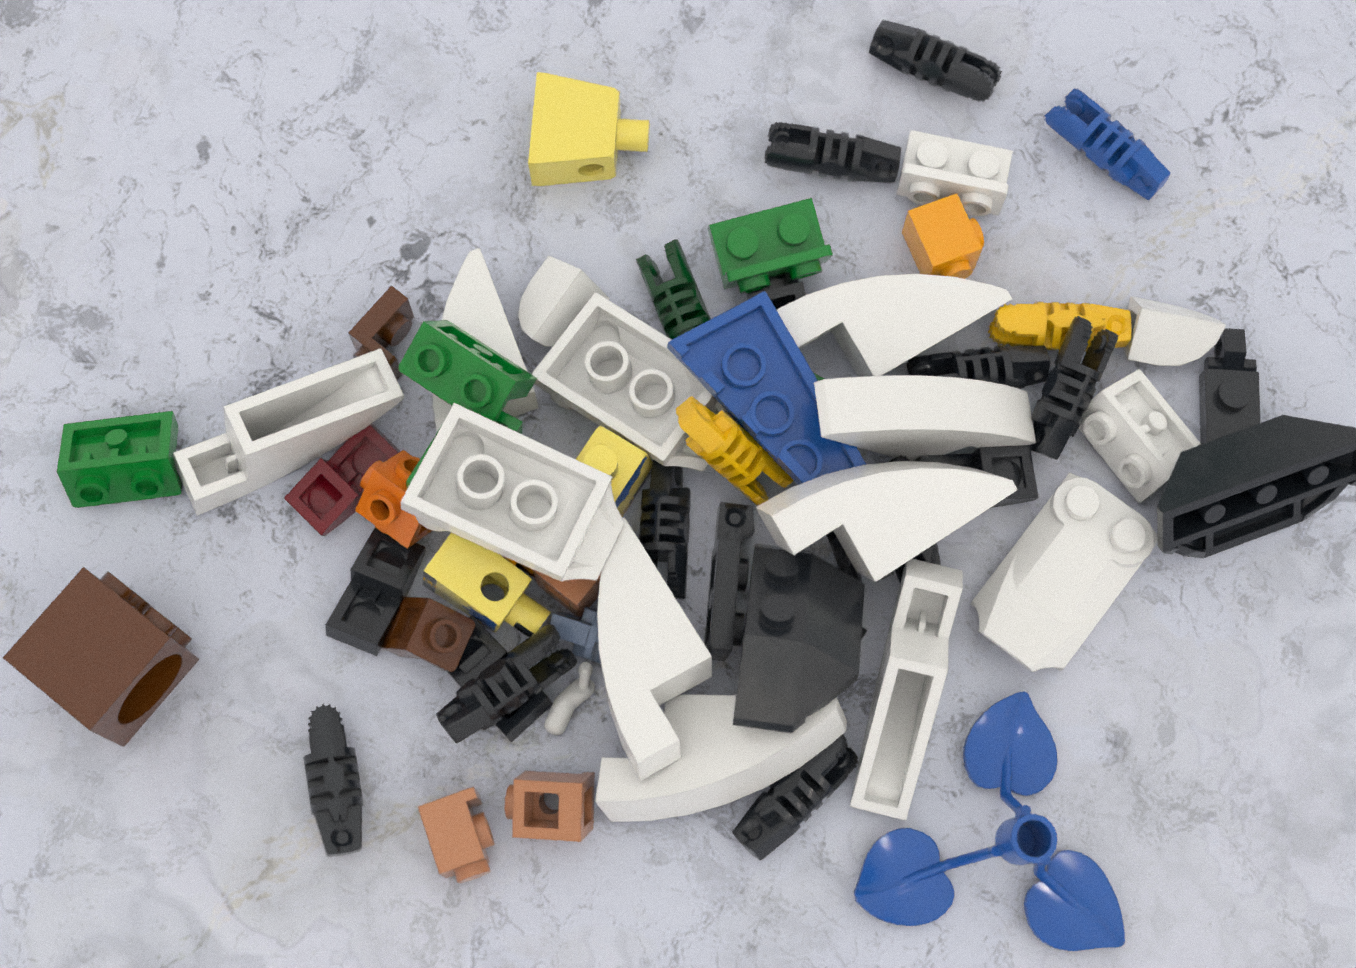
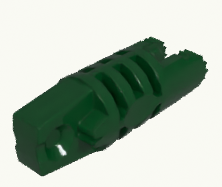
M674 239L664 246L666 258L675 276L673 279L663 282L658 266L648 254L636 259L666 336L671 340L711 319L678 239Z

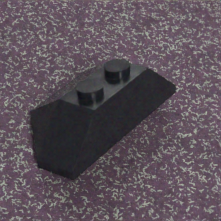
M1281 415L1181 452L1157 505V540L1159 549L1164 554L1177 553L1187 557L1206 558L1304 521L1335 500L1348 484L1356 485V428Z
M755 544L733 725L793 733L805 723L807 717L825 707L858 680L865 584L811 551L801 550L793 555L778 546Z

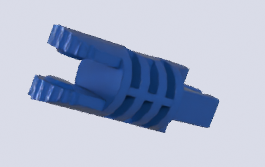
M1074 88L1065 97V106H1054L1045 115L1044 120L1046 124L1079 152L1085 151L1086 158L1094 162L1102 171L1107 169L1110 178L1126 185L1146 200H1150L1164 186L1171 172L1154 156L1152 151L1146 146V143L1141 139L1135 141L1134 133L1123 127V124L1118 120L1112 122L1110 120L1111 115L1078 88Z

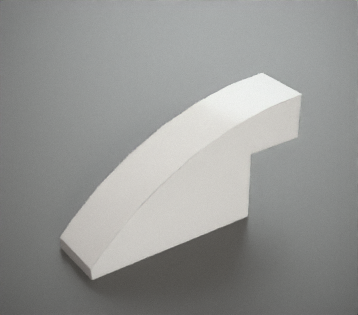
M480 248L472 250L468 253L447 298L442 320L452 322L527 371ZM532 387L527 397L508 400L503 411L516 417L538 409L534 388ZM433 394V410L436 431L438 432L452 406Z
M903 274L876 276L840 283L807 294L776 310L799 349L832 331L857 376L864 377L884 375L1012 300L1006 289L991 284L952 276Z
M380 348L224 406L226 433L173 453L175 467L196 515L198 516L262 488L322 456L391 410L404 399V394Z
M919 375L823 379L814 382L821 437L895 458L902 455V457L906 456L908 460L914 461L922 455H943L969 446L979 448L1023 446L1036 443L1028 392L1008 385L974 379Z
M896 461L861 465L828 473L789 488L755 508L777 546L793 555L829 532L834 531L856 572L877 582L1017 491L1013 480L974 468L940 462Z
M624 517L622 519L625 523L600 575L597 608L598 641L610 712L622 747L639 781H642L681 759L680 739L661 710L660 705L711 678L712 656Z
M910 559L905 563L871 703L850 807L902 820L907 819L948 672L949 636L963 589L962 570L916 559Z
M680 694L665 703L664 715L680 739L681 759L639 781L628 758H602L595 802L611 822L653 821L690 815L722 806L764 789L802 767L846 732L847 719L837 697L825 707L807 717L805 723L793 733L733 725L736 695Z

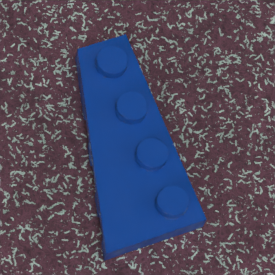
M766 291L668 342V350L798 485L828 473L867 465L857 447L821 437L814 382L818 380Z

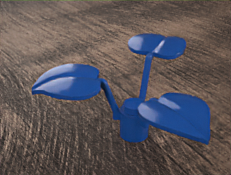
M1018 692L1001 699L990 706L975 721L963 747L964 766L972 783L983 789L1000 788L1001 800L1015 813V817L1005 820L998 827L995 835V845L940 862L939 849L935 841L927 834L911 828L889 831L877 839L866 854L854 889L855 901L868 914L886 923L901 926L928 924L945 914L954 901V888L944 872L1001 856L1006 862L1013 865L1034 864L1033 873L1040 881L1033 884L1026 892L1024 912L1030 929L1041 942L1049 947L1064 951L1121 947L1125 944L1122 913L1114 890L1103 870L1089 856L1081 852L1063 850L1053 855L1057 847V833L1053 824L1041 815L1031 814V808L1028 805H1022L1011 794L1013 792L1020 796H1029L1042 791L1052 781L1056 773L1058 762L1057 750L1048 727L1037 713L1027 692Z

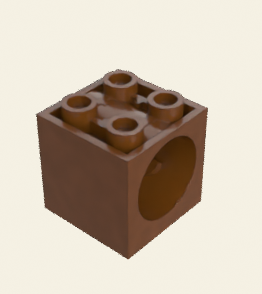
M85 567L78 572L3 657L5 661L89 731L122 747L131 740L199 661V658L185 648L192 640L190 636L150 606L147 601L109 571L99 579Z

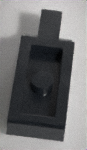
M1224 328L1217 344L1214 345L1215 357H1206L1204 360V370L1199 375L1201 444L1260 423L1259 372H1256V359H1245L1247 353L1245 329Z
M720 502L717 508L704 645L711 654L712 660L725 662L732 652L733 646L740 647L743 640L745 615L744 613L736 612L737 591L745 592L748 581L749 559L740 558L741 546L752 538L755 533L753 506Z

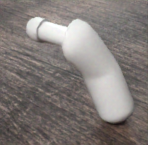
M583 662L579 665V678L567 686L554 700L544 723L545 729L552 735L563 734L574 710L595 692V684L590 679L593 671L590 663Z

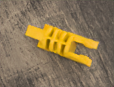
M1036 301L1034 304L1016 303V305H1012L1010 303L1009 305L1004 304L1003 307L1000 306L996 310L995 317L990 323L988 330L989 338L993 339V342H997L998 345L1045 346L1048 350H1060L1071 322L1077 316L1091 322V326H1093L1091 338L1087 342L1088 345L1085 351L1091 346L1094 336L1097 335L1098 331L1101 332L1102 329H1108L1119 335L1114 348L1126 347L1131 341L1132 334L1130 310L1090 303H1044Z
M690 396L676 408L680 428L689 435L685 439L687 446L721 476L725 477L729 483L756 506L769 500L764 487L756 480L762 471L784 488L794 481L757 441L723 410L714 414L693 396Z

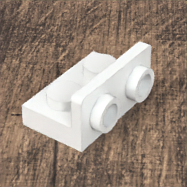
M910 130L896 195L906 196L914 203L925 205L957 193L967 214L974 216L999 215L1008 192L1009 185L1007 184L1013 151Z
M1140 369L1100 391L1091 400L1087 411L1085 410L1082 414L1083 420L1079 427V430L1135 500L1140 503L1148 499L1168 482L1181 452L1201 444Z

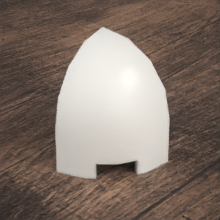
M548 255L530 280L521 297L518 312L521 329L532 340L545 347H552L595 292L608 300L610 298L582 269Z
M1130 296L1127 310H1130L1131 324H1134L1131 341L1124 347L1127 360L1157 366H1181L1201 358L1216 345L1226 324L1218 319L1187 308Z

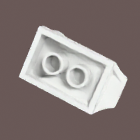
M596 292L532 372V375L537 378L535 385L549 393L551 399L558 406L579 412L597 425L608 429L638 447L663 466H679L704 471L709 466L705 460L687 446L685 439L689 435L680 428L678 423L679 416L676 415V408L690 396H693L714 414L723 410L735 420L668 350L667 344L671 341L670 338Z
M455 403L452 405L401 500V509L414 515L417 521L427 529L437 532L449 531L561 582L573 579L596 581L625 523L613 498L612 476Z
M1069 473L970 603L978 612V632L1032 672L1051 667L1062 671L1143 561L1151 554L1152 549L1158 542L1157 533L1141 514L1098 483Z

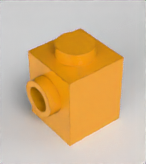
M957 193L908 210L902 234L920 274L966 279L973 273L984 247V236L975 218H968Z

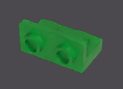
M812 198L710 224L707 228L724 290L738 286L740 294L758 291L771 286L769 278L777 275L790 273L791 280H798L821 273V264L826 263L833 255L830 244L825 245Z
M448 320L423 321L398 366L402 374L451 406L454 403L494 422L499 418L508 400L527 397L537 380L535 376Z
M166 411L64 424L57 474L71 505L75 508L180 495L182 482L175 467L173 455L176 452L178 423L174 412Z

